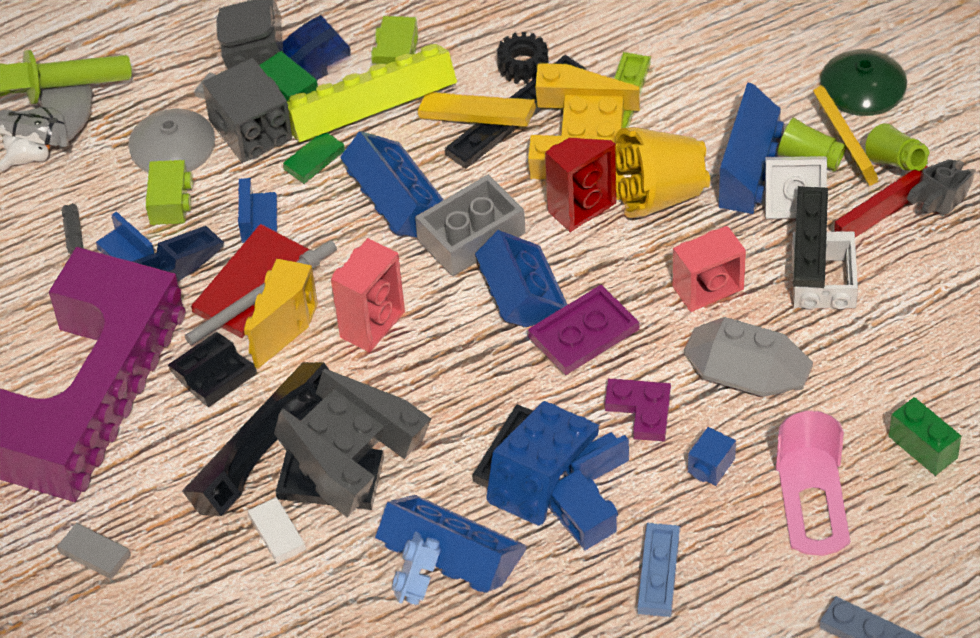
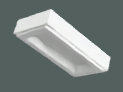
M277 497L247 510L251 522L276 564L306 550L304 541Z

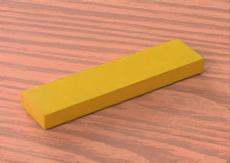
M821 85L814 89L813 92L821 109L842 143L845 144L848 153L869 187L879 182L872 163L825 87Z
M431 92L424 96L417 111L421 119L527 127L536 109L535 100Z

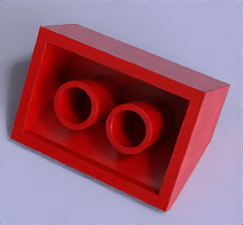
M569 137L559 144L553 145L545 152L548 212L569 232L574 231L616 204V144L612 140Z

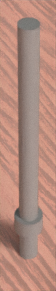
M329 240L314 251L308 250L300 255L297 263L312 265V269L320 265V260L336 251L337 247L332 240ZM265 283L185 335L186 341L193 345L254 305L257 295L259 293L262 294Z

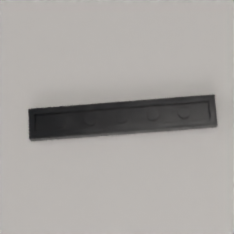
M566 54L554 63L568 64L586 70L584 66ZM537 77L510 97L535 100L536 109L532 117L543 109L537 107ZM476 123L445 147V155L464 169H467L520 126Z

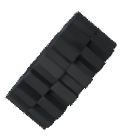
M516 32L512 34L511 39L506 36L504 42L500 41L498 44V71H500L502 77L506 76L507 81L510 82L514 79V84H519L520 80H524V84H528L529 79L533 80L537 77L538 63L549 64L547 43L543 42V38L540 36L536 39V34L534 33L527 36L526 32H522V36H518ZM519 56H529V57H532V58L527 59V60H517V59H514V58L519 57Z

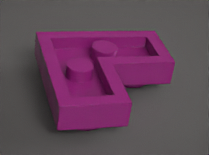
M608 378L605 411L636 413L633 432L634 439L665 442L671 383Z

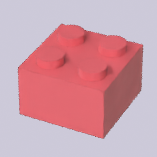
M728 225L717 230H711L703 236L691 241H685L673 248V288L690 312L744 290L746 250Z

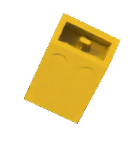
M276 259L272 270L267 271L264 290L262 294L259 293L257 295L255 311L252 317H248L244 330L245 335L249 339L248 352L252 355L255 368L259 369L309 327L318 305L312 265Z

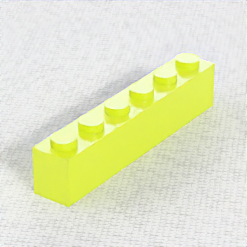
M430 44L424 46L421 52L416 54L400 55L392 63L373 65L369 68L368 72L349 74L343 77L341 82L322 84L316 88V91L309 94L299 93L289 98L290 101H287L292 136L299 142L458 83L449 51L440 45Z

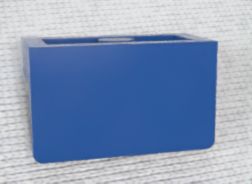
M251 178L239 179L238 225L241 241L244 243L260 224L277 232V193H253Z
M118 212L111 215L114 230L96 241L97 249L102 254L131 262L154 253L152 243Z
M610 432L591 442L563 472L564 477L579 469L587 479L595 480L628 462L629 439L625 435L616 438Z

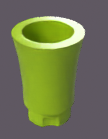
M793 117L781 138L778 156H826L827 168L836 171L844 156L846 147L845 144L837 142L836 138L825 135Z
M888 123L879 124L874 127L869 133L865 144L867 157L877 164H887L906 171H920L928 164L927 160L930 154L928 147L918 139L900 132Z

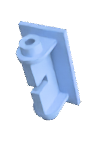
M416 531L412 541L408 540L403 551L405 562L402 571L396 572L392 583V590L401 604L405 596L407 597L406 601L414 605H418L420 600H424L431 577L421 574L420 570L422 568L433 572L441 551L438 547L439 541L427 538L425 543Z

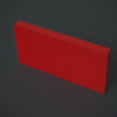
M260 224L191 305L192 312L206 320L210 319L265 283L266 273L268 270H272L276 259L297 262L299 256L310 249ZM255 304L220 327L243 338L245 336L246 321L248 317L253 316Z

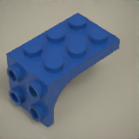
M543 401L493 451L487 501L493 506L537 526H541L546 521L550 498L559 478L567 467L598 436L600 425L587 420L585 417L564 410L555 404Z

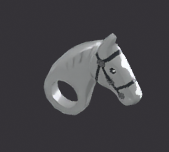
M89 84L40 89L39 108L27 111H0V133L36 143L67 147L68 141L83 128L88 120L92 105V91Z

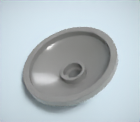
M165 109L147 116L136 125L129 138V152L134 163L147 173H149L150 161L185 160L187 172H191L204 164L211 156L215 147V134L210 122L201 114L187 109Z

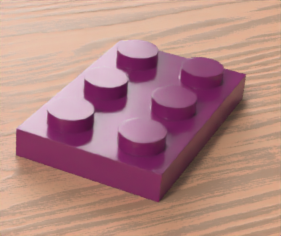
M599 285L529 328L528 338L565 375H568L640 330L639 321L603 285Z

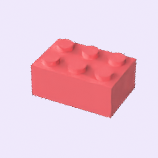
M367 238L360 247L353 250L348 261L341 268L335 270L331 283L340 338L370 353L405 313L398 252Z

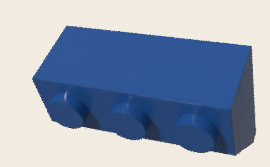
M497 230L475 253L480 264V271L485 276L490 287L489 291L500 309L499 314L506 322L523 327L533 326L568 305L540 245Z

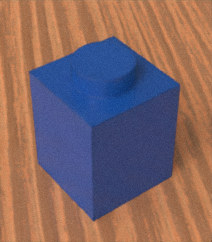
M707 427L688 453V473L692 474L699 481H706L717 486L735 460L736 440Z

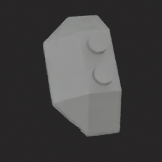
M727 317L695 327L684 350V355L690 360L703 379L762 397L785 393L793 389L795 391L803 390L813 367V361L785 334Z

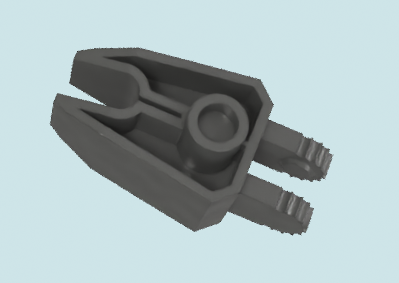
M952 159L924 168L919 183L912 188L907 199L913 204L919 201L923 202L922 210L927 213L937 211L941 214H949L966 197L976 170H962L964 162Z

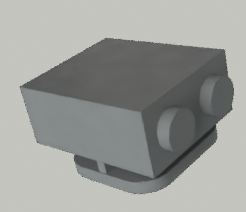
M248 0L219 8V13L216 17L217 38L221 44V56L227 69L250 58H253L260 65L280 51L283 52L281 13L275 0Z

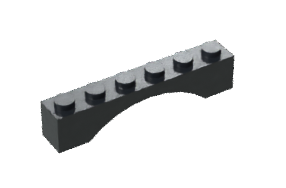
M302 362L182 490L183 494L200 515L221 517L240 497L250 472L263 454L278 440L274 435L280 411L283 408L301 421L323 400L316 394L323 370H329L324 362Z

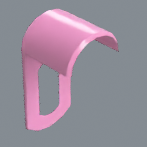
M809 410L794 413L780 425L776 471L780 475L791 548L806 555L824 556L839 552L850 544L838 467L841 466L844 430L840 422L832 415L821 411ZM819 488L826 493L833 534L826 539L814 540L806 537L799 495L804 489Z

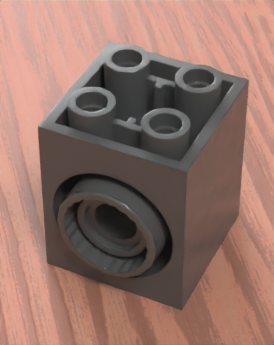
M253 58L202 81L209 121L242 164L292 140L287 100L282 95L275 81L265 74Z

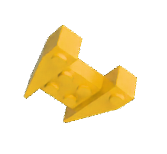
M538 63L536 78L537 107L564 108L561 136H530L528 156L530 179L546 180L545 152L553 145L559 144L569 137L612 140L616 144L617 151L618 142L615 141L614 137L623 128L624 110L640 111L639 86L568 64Z

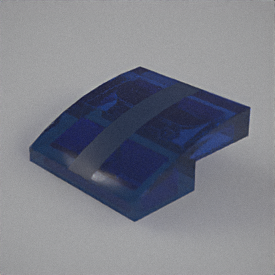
M322 15L303 24L283 41V53L317 80L328 75V66L351 55L350 46Z

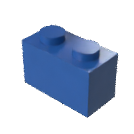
M578 469L557 482L548 508L584 551L617 532L618 511L610 500H605L599 494V489L591 478L587 479Z

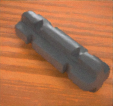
M73 203L64 205L61 208L66 247L69 254H72L76 247L83 248L77 206Z

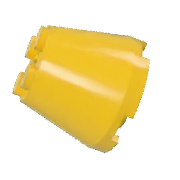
M638 127L621 128L614 137L615 141L618 142L616 151V200L623 201L626 208L624 209V215L628 218L645 217L699 196L703 188L709 187L710 175L705 168L706 145L704 141H697L694 137Z

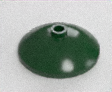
M855 49L838 54L826 63L821 72L820 86L825 87L839 110L853 115L872 116L885 113L902 101L907 90V76L902 66L892 57L875 50Z

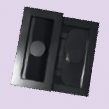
M217 331L168 364L169 370L207 407H210L257 374L255 365L236 351L234 343Z

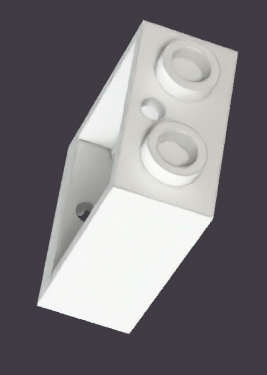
M793 232V238H792V274H793V278H794L795 232ZM827 232L826 261H846L847 285H825L824 288L793 287L794 308H856L858 282L855 232Z

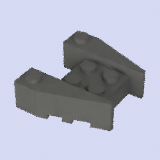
M324 369L316 394L323 400L301 421L283 408L280 411L274 435L286 451L290 450L298 460L300 470L305 476L309 475L315 483V490L320 497L348 517L367 498L374 479V475L360 466L358 462L379 441L405 459L423 441L431 418L405 399Z

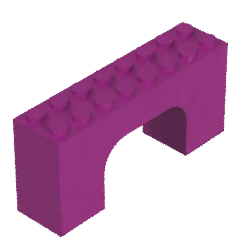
M80 247L74 249L50 288L49 295L59 330L97 340L71 385L56 396L38 399L0 389V480L75 503L81 492H85L88 488L90 476L94 469L101 465L106 448L110 442L112 443L116 439L121 422L129 416L133 401L137 394L143 392L151 370L154 371L156 369L161 352L164 347L169 346L173 331L177 324L180 325L185 317L181 289L178 286L175 273Z

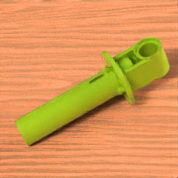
M25 50L23 53V63H0V97L9 94L26 93L30 104H37L41 94L40 89L131 80L130 59L128 55L36 63L33 52Z

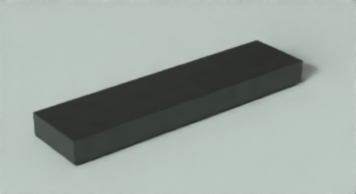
M798 186L793 287H825L828 188Z

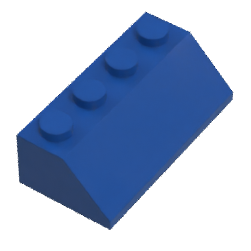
M747 82L720 166L719 208L754 214L757 203L763 202L765 186H763L765 181V157L777 156L778 143H776L777 138H782L785 122L780 121L781 109L753 83Z
M359 131L340 157L347 166V172L360 183L361 191L372 199L375 203L376 211L387 219L390 223L389 228L399 236L408 235L417 238L415 217L444 200L403 146L397 141Z
M415 494L387 502L375 536L376 539L385 543L384 546L387 549L399 553L404 551L408 540L412 541L415 531L420 534L425 543L427 538L439 541L438 547L441 551L435 566L442 569L441 573L452 579L461 578L470 582L471 588L484 593L503 586L527 548L525 544Z

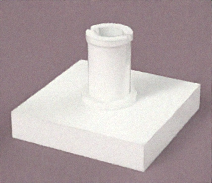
M826 156L765 157L766 219L796 218L798 186L827 188Z

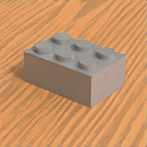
M489 174L415 217L418 241L452 276L478 262L475 253L497 230L516 237L526 233L524 209Z

